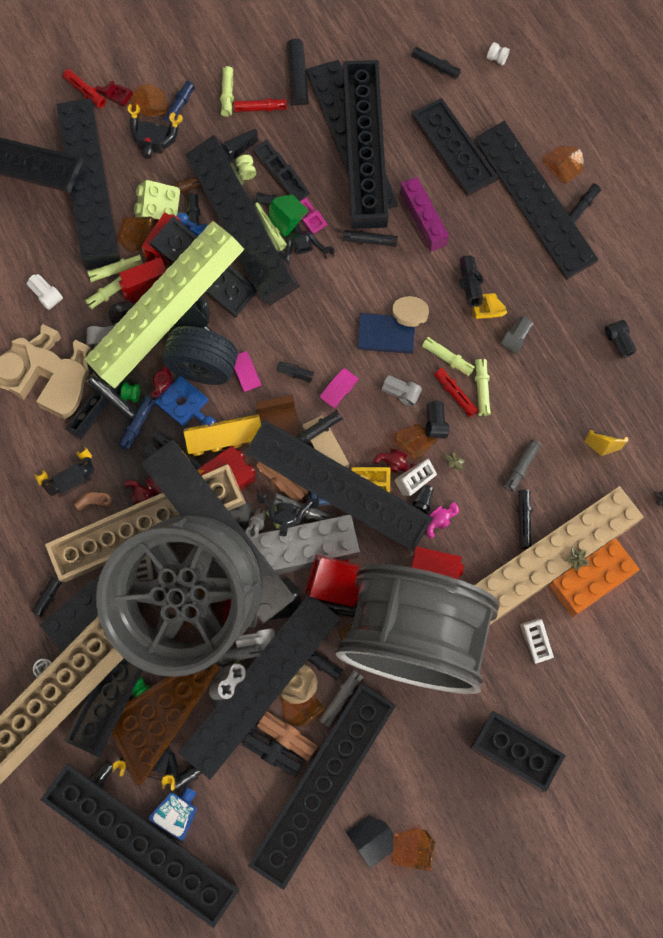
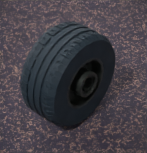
M191 326L177 327L172 330L168 335L162 354L163 363L170 371L185 379L208 385H221L229 381L238 357L235 345L227 338L210 330Z

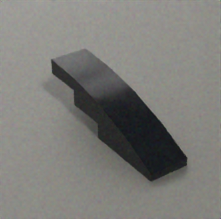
M268 140L263 141L252 149L264 168L287 195L293 194L299 201L310 195V192L291 165H287L280 153H276Z

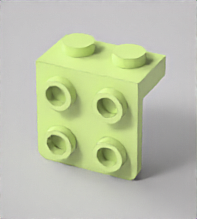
M149 180L140 183L136 189L138 200L134 206L135 219L141 221L147 218L160 220L164 212L169 215H177L180 189Z

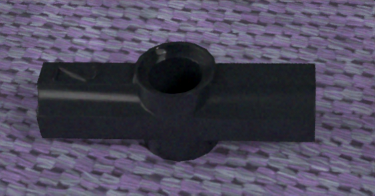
M464 255L460 258L459 263L462 278L459 279V284L465 291L467 305L478 307L483 304L480 285L483 283V277L477 270L475 257Z
M250 730L242 744L243 747L259 755L262 760L274 767L278 766L295 777L304 763V760L286 751V748L272 740L269 741Z

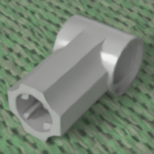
M388 375L382 391L399 398L403 404L413 407L422 388L416 383H406Z

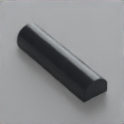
M291 39L287 42L286 47L292 106L309 105L303 41Z
M124 378L116 388L111 386V389L117 394L122 388L123 383L126 382V379ZM94 390L66 426L65 430L78 440H81L108 406L109 402L105 398L100 397L98 392Z

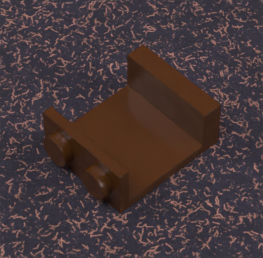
M293 394L256 402L261 425L266 420L293 437L301 434Z

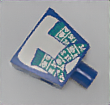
M187 786L180 797L171 792L152 813L149 820L179 840L184 841L198 809L190 804L197 792Z

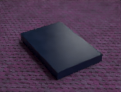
M361 313L358 350L413 354L415 327L404 326L398 323L395 317L390 315Z

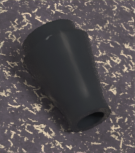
M423 485L422 490L412 503L413 507L427 514L431 510L434 488L430 485Z

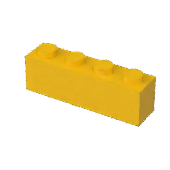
M259 414L210 424V426L201 425L184 429L188 454L193 453V456L204 454V451L207 450L218 452L223 450V447L234 446V448L242 446V443L247 442L250 445L261 426Z

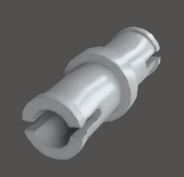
M257 509L255 515L250 518L249 526L246 529L248 537L253 533L252 538H256L258 532L263 529L264 520L267 517L265 510L260 513L261 509Z

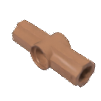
M258 462L256 468L270 480L272 486L280 493L283 492L290 499L302 503L309 495L306 489L262 463Z
M268 711L257 725L265 733L275 738L274 740L288 750L291 749L307 761H309L318 747L308 738L302 736L301 732L296 728L282 722Z

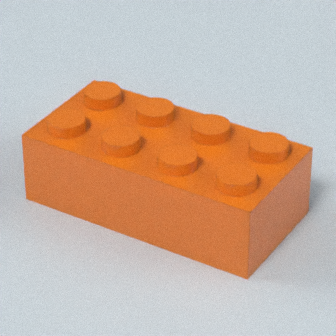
M616 538L586 558L589 566H581L577 571L571 568L549 585L572 618L640 570Z

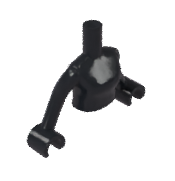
M299 223L293 229L294 234L290 235L286 240L287 245L284 257L289 267L292 246L294 247L295 254H304L313 249L312 242L324 253L325 259H327V253H332L333 257L335 256L333 247L327 246L325 248L312 232L301 231Z
M260 490L257 491V501L265 503L271 521L280 525L279 535L283 537L287 536L288 526L298 525L309 508L315 509L319 505V496H317L316 500H311L310 495H308L307 502L298 511L297 516V506L291 503L277 504V511L275 513L274 507L268 498L269 491L265 495H261Z

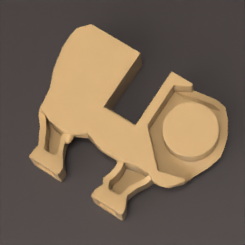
M42 324L40 335L30 342L25 338L11 341V349L0 356V389L11 392L25 400L38 377L42 376L49 381L37 399V404L41 409L66 419L76 411L81 401L84 383L89 376L88 363L85 358L92 350L91 347L74 340V355L70 359L61 360L54 352L49 351L55 345V342L61 339L59 332Z

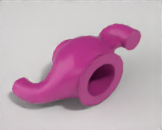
M455 502L448 506V510L442 508L441 505L429 515L433 518L426 529L429 539L435 536L433 533L435 528L440 527L444 529L451 523L449 519L458 514L459 508Z

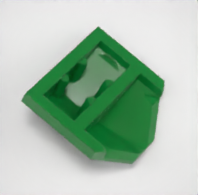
M293 194L276 197L270 204L269 219L286 238L309 210Z

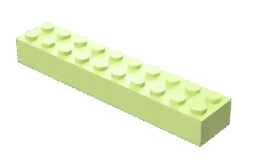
M212 221L85 358L86 362L102 379L116 388L239 256L244 248L233 236Z

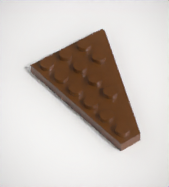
M216 662L194 674L168 676L126 704L112 735L138 786L143 784L220 670Z

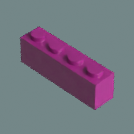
M418 177L402 182L400 196L430 252L447 246L449 235Z

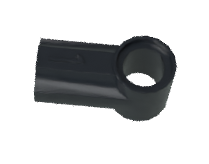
M625 320L605 326V334L609 341H613L621 358H627L636 353L637 349L629 336V327Z
M438 400L428 402L426 404L428 418L425 427L426 437L446 439L449 435V424L445 422L444 403Z

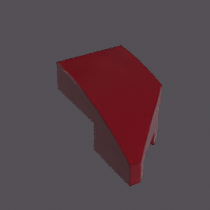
M110 81L107 86L100 87L98 85L95 87L99 94L123 107L134 95L131 89L115 85L114 81Z

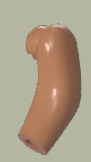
M88 492L74 503V506L81 511L90 504L108 506L112 499L107 493Z

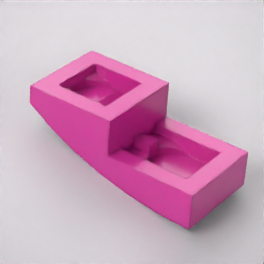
M307 198L300 201L309 210L300 221L308 231L314 235L328 225L319 211H315Z
M245 351L238 354L234 371L243 392L261 386L248 352Z
M343 368L323 391L320 398L336 409L345 395L349 394L358 382L359 378L346 368Z

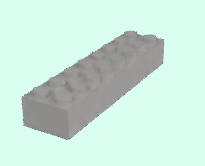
M351 515L289 527L285 537L279 535L280 530L261 533L256 538L249 537L277 574L311 568L316 554L338 560L358 558L360 554ZM213 558L208 576L227 577Z

